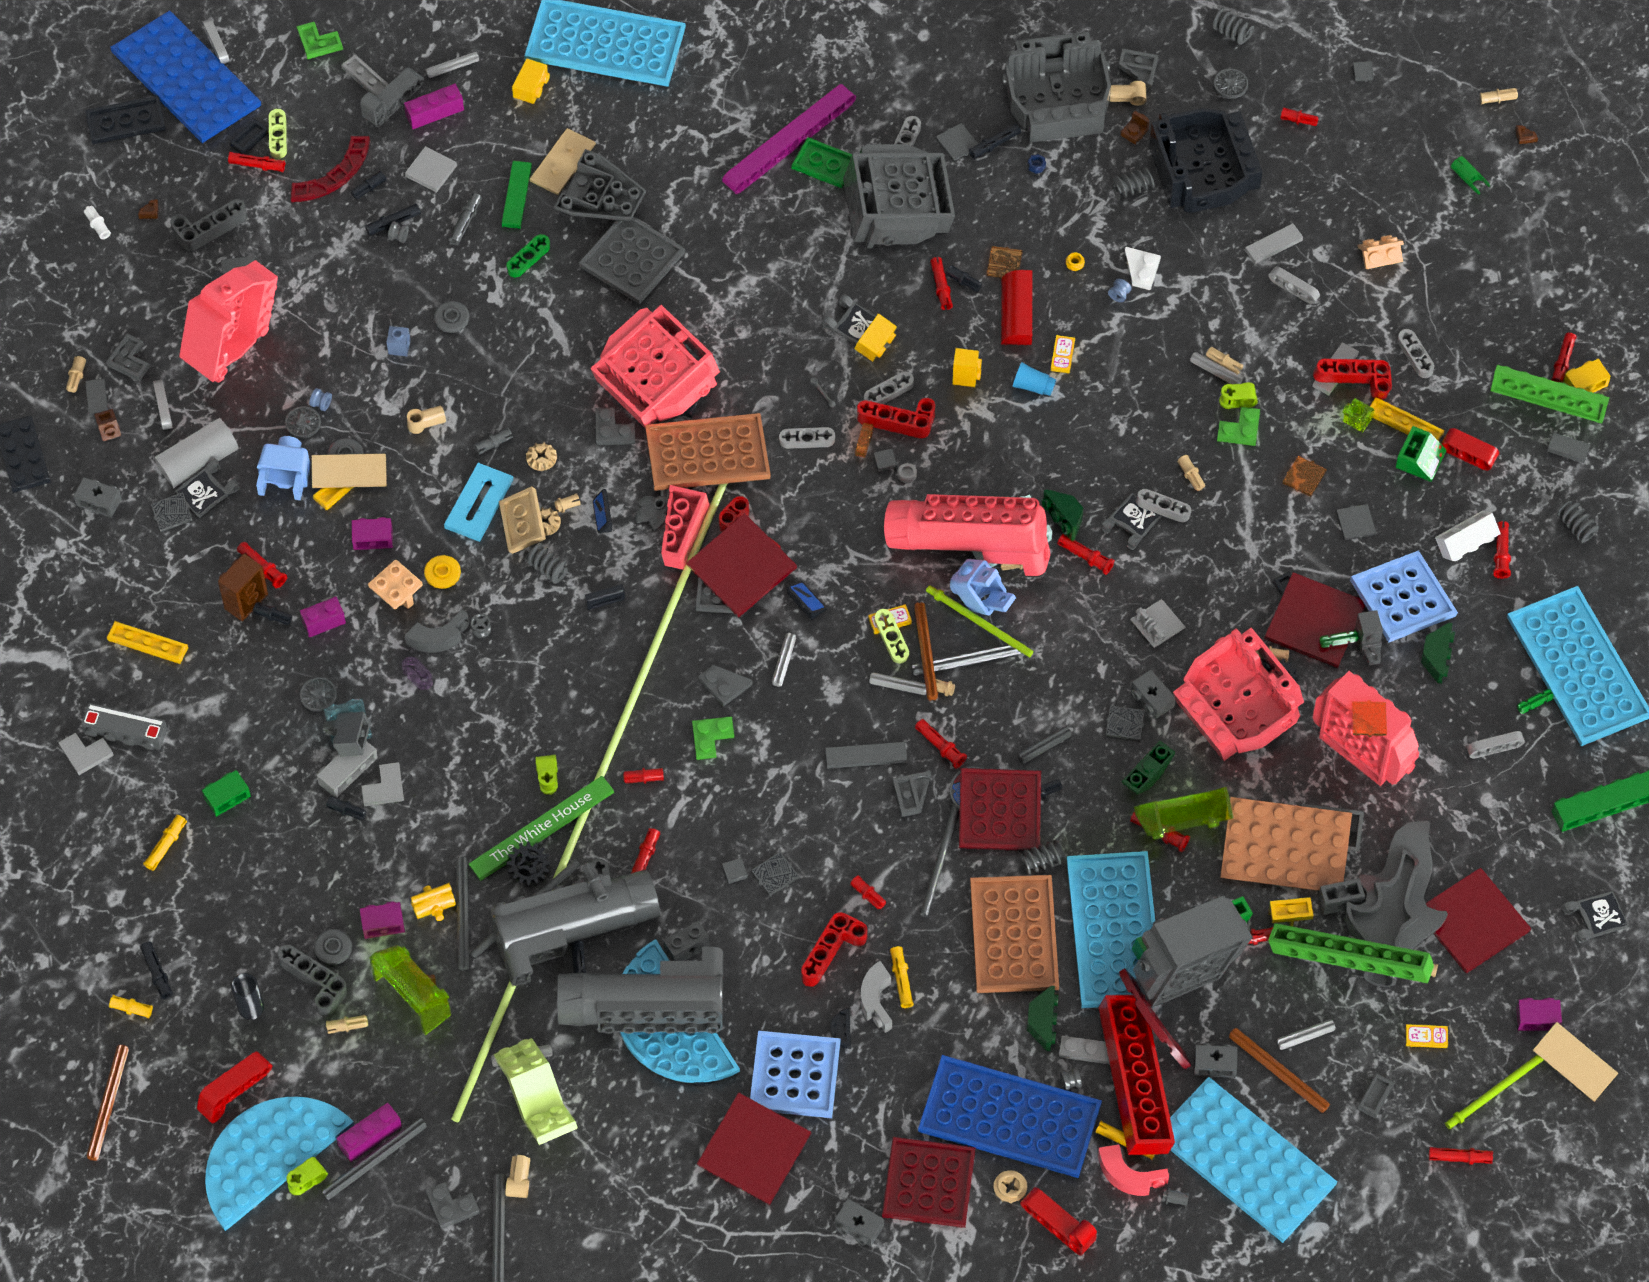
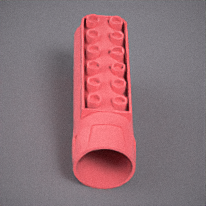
M927 494L925 501L891 500L886 509L884 533L886 544L889 548L982 552L983 559L988 563L1023 565L1025 576H1039L1046 571L1050 558V549L1046 536V514L1042 506L1039 505V501L1035 498Z

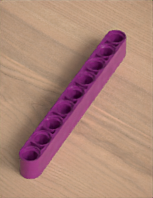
M843 84L838 85L730 169L723 176L722 182L735 194H739L801 146L807 137L811 138L855 102L856 96Z

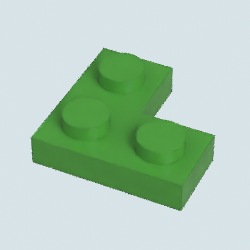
M315 22L297 26L307 59L343 50L337 31L319 36Z
M1241 407L1239 423L1220 421L1217 441L1256 446L1260 409Z
M732 717L692 721L697 760L716 758L715 740L734 738Z

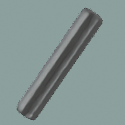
M1065 726L1019 752L1018 757L1020 761L1026 763L1071 737V730Z

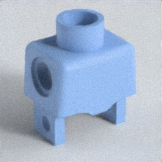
M283 436L279 438L278 445L265 444L263 446L257 465L259 473L256 485L258 495L264 496L267 483H272L279 488L289 489L293 487L294 499L301 500L303 487L308 485L310 472L308 451L305 448H301V441L294 437Z
M967 559L950 581L951 591L957 594L972 612L984 615H991L994 610L1006 612L1016 599L1014 594L1006 593V588L1001 582L997 569L991 568L985 560ZM990 594L987 599L981 601L983 596Z

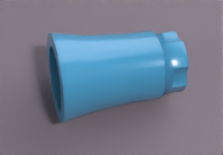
M1021 362L1013 387L1051 396L1056 379Z

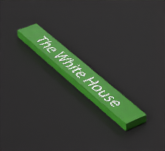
M600 776L469 863V867L478 879L482 881L506 865L508 861H511L507 857L508 854L514 855L512 852L513 847L519 849V843L526 846L527 841H530L531 846L541 842L613 794V788L603 776Z

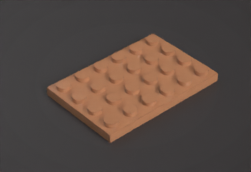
M760 413L645 425L654 491L667 490L670 485L687 488L770 479Z
M1231 797L1220 878L1319 891L1320 886L1344 882L1352 813Z
M1052 875L970 878L977 993L1045 991L1050 986H1055V990H1059Z

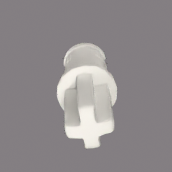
M87 206L84 213L90 221V226L96 230L100 239L108 238L111 232L106 227L104 218L99 216L93 206Z

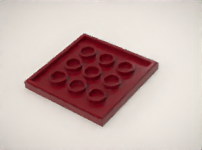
M745 513L686 562V565L738 618L797 568V565Z
M1293 572L1264 639L1338 668L1349 641L1347 644L1329 645L1330 647L1322 648L1319 639L1321 636L1328 635L1330 637L1331 634L1349 633L1348 631L1355 630L1358 613H1362L1365 604L1358 597Z
M960 768L959 848L1027 849L1031 851L1032 847L1038 849L1040 845L1041 771Z
M1481 867L1426 903L1429 908L1448 913L1445 922L1433 934L1465 973L1473 970L1531 931V927Z
M738 1093L700 1157L697 1166L770 1205L811 1135V1131Z
M893 1137L882 1217L966 1228L976 1147Z

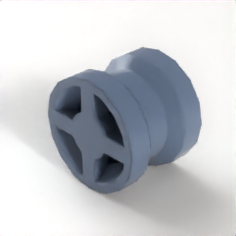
M1116 279L1113 287L1109 289L1108 295L1114 301L1121 303L1125 301L1126 294L1130 293L1132 287L1127 281Z
M316 388L310 397L309 404L311 407L317 406L320 410L326 411L331 403L332 394L328 392L323 393L320 389Z

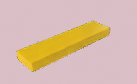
M1375 397L1366 415L1407 435L1412 426L1430 432L1438 441H1440L1444 434V430Z
M116 621L107 636V640L178 664H181L188 649L187 644Z

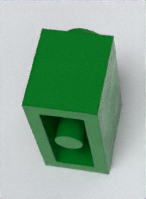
M237 770L232 773H226L220 780L215 783H209L202 790L204 800L216 817L251 797L249 787Z

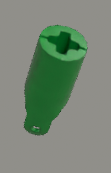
M1463 156L1458 157L1451 164V169L1478 195H1480V192L1472 184L1473 182L1479 180L1490 187L1489 182Z

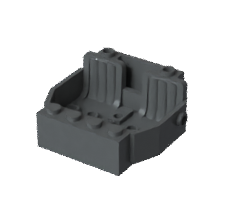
M1089 32L1015 41V50L1008 52V60L1005 65V74H1002V82L1006 86L1011 114L1023 129L1027 128L1030 143L1101 134L1104 131V119L1110 102L1111 82L1108 73L1110 72L1109 61H1106L1104 52L1101 50L1100 41L1091 40Z
M867 144L861 147L860 153L852 154L843 181L854 242H865L866 248H873L874 244L886 246L893 244H918L935 236V233L949 232L955 218L944 153H928L907 144Z
M1224 895L1218 898L1216 896L1211 897L1204 904L1165 920L1160 918L1153 922L1152 928L1145 931L1141 937L1147 950L1144 951L1133 968L1137 977L1135 980L1149 1005L1153 1008L1219 980L1228 966L1242 954L1253 936L1247 927L1246 921L1242 919L1231 899L1225 898Z

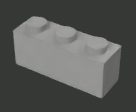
M366 741L363 755L340 757L339 753H336L332 761L318 771L317 779L319 785L337 798L378 758L376 748Z

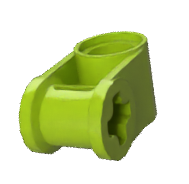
M1250 382L1224 385L1219 398L1220 405L1225 409L1254 407L1258 403L1255 385Z
M556 755L536 757L540 790L546 795H551L558 789Z
M311 1157L288 1173V1190L293 1195H301L314 1185L321 1183L328 1173L316 1157Z

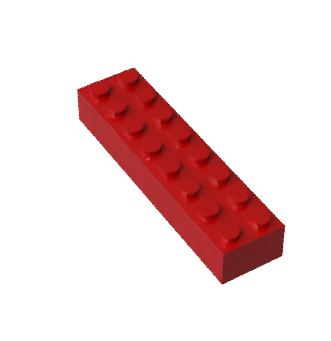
M1105 995L1098 1008L1128 1155L1168 1154L1175 1144L1152 1028L1136 1006L1134 995Z

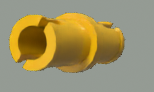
M112 995L109 1008L125 1011L129 1015L133 1013L150 1018L153 1010L152 1005L136 1002L133 998L129 1000Z

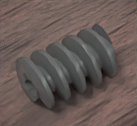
M1222 7L1215 16L1213 29L1219 30L1221 34L1225 33L1226 37H1231V40L1237 41L1239 45L1244 44L1252 35L1254 26L1248 29L1249 23L1246 22L1242 25V18L1236 22L1237 15H1233L1230 18L1231 12L1228 11L1223 14L1225 8Z
M1146 167L1141 168V170L1136 169L1134 172H1127V175L1115 176L1112 181L1113 191L1117 200H1120V194L1126 198L1128 191L1131 196L1134 195V189H1136L1138 194L1141 193V187L1145 191H1148V185L1154 189L1153 177Z
M1572 501L1566 502L1558 510L1557 516L1562 518L1563 523H1566L1569 529H1572L1571 532L1576 535L1578 540H1581V543L1587 542L1596 534L1599 525L1592 527L1595 522L1594 519L1587 521L1590 515L1588 513L1582 515L1585 509L1580 508L1577 510L1580 506L1579 502L1572 504Z
M538 543L528 552L525 561L530 566H534V569L540 571L547 579H551L554 584H557L568 572V568H564L566 561L563 560L559 563V556L553 558L554 552L548 553L549 549L547 547L542 549L543 544Z
M1055 839L1053 844L1050 841L1047 842L1046 847L1043 844L1039 845L1038 849L1032 847L1031 853L1027 849L1024 850L1023 855L1020 853L1023 867L1028 875H1031L1032 868L1038 873L1039 866L1046 870V863L1052 868L1054 867L1055 860L1059 865H1061V858L1066 860L1064 849L1058 839Z

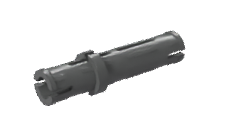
M471 193L467 204L463 206L461 216L448 238L451 244H460L482 200L479 194Z

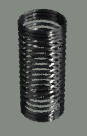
M241 973L233 978L231 990L239 1014L248 1020L258 1018L264 1011V1002L256 978L249 973Z

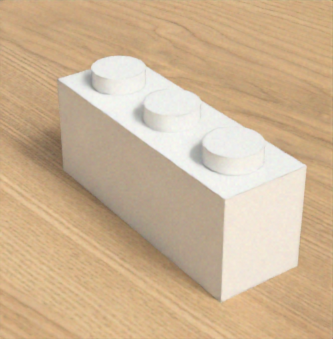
M1481 511L1436 536L1435 539L1443 558L1457 561L1467 552L1477 550L1481 544L1493 541L1494 537L1500 534L1493 513Z

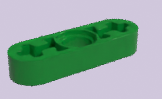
M543 234L537 235L507 262L508 275L514 278L520 277L549 251V238ZM526 253H532L534 255L531 259H525L523 257Z

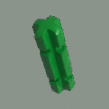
M1356 630L1348 631L1349 633L1331 634L1330 637L1328 635L1321 636L1319 639L1322 648L1330 647L1329 645L1347 644L1348 641L1350 643L1357 642L1359 639Z
M1546 689L1542 691L1543 693H1538L1526 699V702L1518 703V711L1524 714L1528 712V709L1532 710L1544 704V701L1553 700L1554 695L1551 689Z

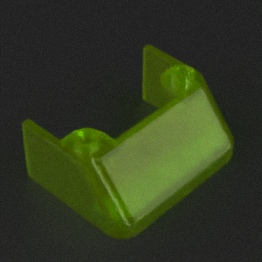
M1227 787L1158 802L1153 801L1134 807L1135 815L1148 837L1152 836L1153 840L1164 838V833L1203 825H1207L1208 828L1220 826L1219 822L1234 818Z
M396 945L376 951L369 957L374 980L378 981L384 977L420 1016L422 1030L425 1035L451 1016L448 1002L449 995L444 989H439L409 957L410 953L404 946Z

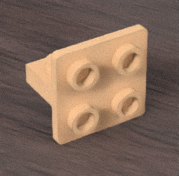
M1392 235L1382 236L1381 240L1374 241V239L1363 240V244H1359L1358 249L1362 250L1365 269L1403 262L1400 246L1403 245V240L1392 237Z
M394 560L368 583L369 588L393 609H397L400 605H404L409 609L414 604L412 594L423 585L422 581L397 560Z

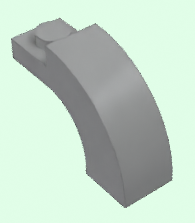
M879 961L869 969L863 979L861 986V1008L866 1020L868 1021L873 1018L876 1026L882 1028L886 1033L892 1029V1020L880 1004L878 998L881 992L891 985V976L881 961Z

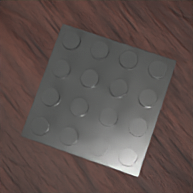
M633 217L631 221L617 220L579 262V267L636 303L641 304L685 254V248Z

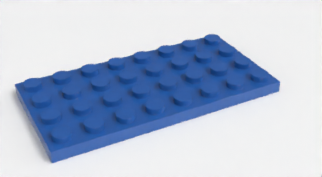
M170 10L111 46V52L155 96L159 97V100L201 143H204L261 106V101L223 63H220V60Z
M942 1055L918 1132L965 1146L976 1147V1149L1079 1178L1102 1100Z

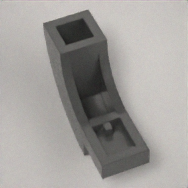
M462 609L451 621L439 628H428L417 622L404 635L406 645L417 651L427 653L442 652L456 646L462 641L461 632L465 631L469 625L468 613Z

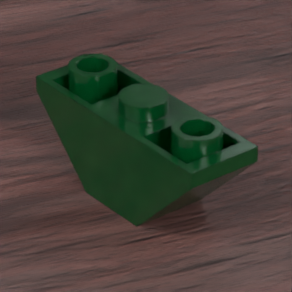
M1048 489L1044 490L1042 499L1044 510L1048 511L1053 521L1061 528L1063 534L1067 535L1071 541H1074L1082 523L1084 508L1072 495Z
M1447 623L1428 634L1424 643L1421 663L1435 681L1442 684L1443 677L1448 675L1449 665H1446V659L1450 660L1452 648L1448 647L1449 642L1453 643L1455 631H1451L1453 623Z
M1159 741L1122 780V784L1137 795L1149 790L1162 776L1174 757L1175 751L1162 741Z
M1050 986L1029 1003L1027 1031L1046 1051L1051 1050V1044H1055L1056 1032L1052 1031V1025L1057 1024V1013H1054L1053 1009L1054 1006H1058L1059 994H1055V986Z

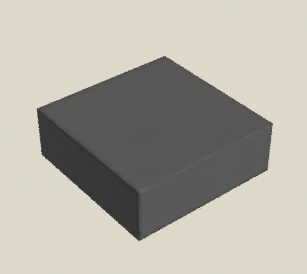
M1372 61L1353 62L1355 81L1373 80Z
M893 449L873 452L878 472L897 468Z
M742 858L722 863L728 884L748 878Z

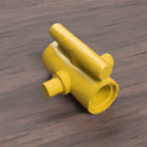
M449 883L431 889L430 886H425L423 893L410 897L417 919L432 914L437 921H441L444 919L443 910L456 905Z

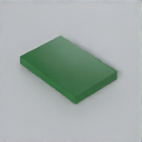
M807 137L793 161L791 169L843 188V178L852 154Z

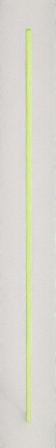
M728 483L718 485L687 562L699 552ZM686 564L594 780L600 776H605L691 572V569ZM590 809L578 817L553 878L567 867ZM510 981L451 1118L455 1122H459L516 988V986L511 985Z

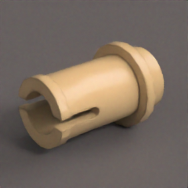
M574 494L563 499L557 498V501H554L557 512L564 513L567 509L580 506V500H576L579 499L578 495Z
M936 679L937 692L944 693L945 696H952L955 684H952V681L945 682Z

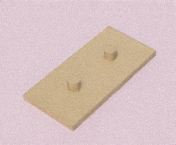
M567 128L531 176L530 182L559 195L577 171V163L584 150L591 151L596 142Z
M386 454L312 455V488L387 487Z
M1558 1022L1555 1023L1533 1049L1537 1055L1594 1102L1618 1074V1072Z

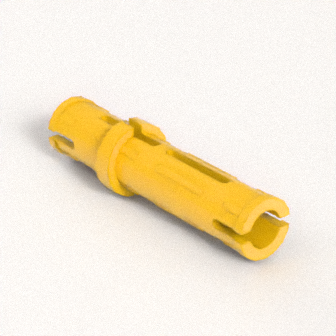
M176 815L168 828L164 829L161 839L143 863L146 868L151 871L155 870L171 844L179 838L178 834L187 823L185 818Z
M900 946L890 949L893 962L891 968L896 977L900 1006L902 1008H909L914 1003L907 975L908 964L905 963L903 948Z
M1100 1121L1095 1133L1126 1147L1124 1132ZM1155 1154L1144 1156L1153 1160Z

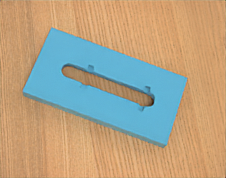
M478 463L444 524L445 529L480 542L500 506L499 501L503 500L512 484L513 476ZM487 481H491L492 486H490L473 519L470 521L466 520L484 484Z

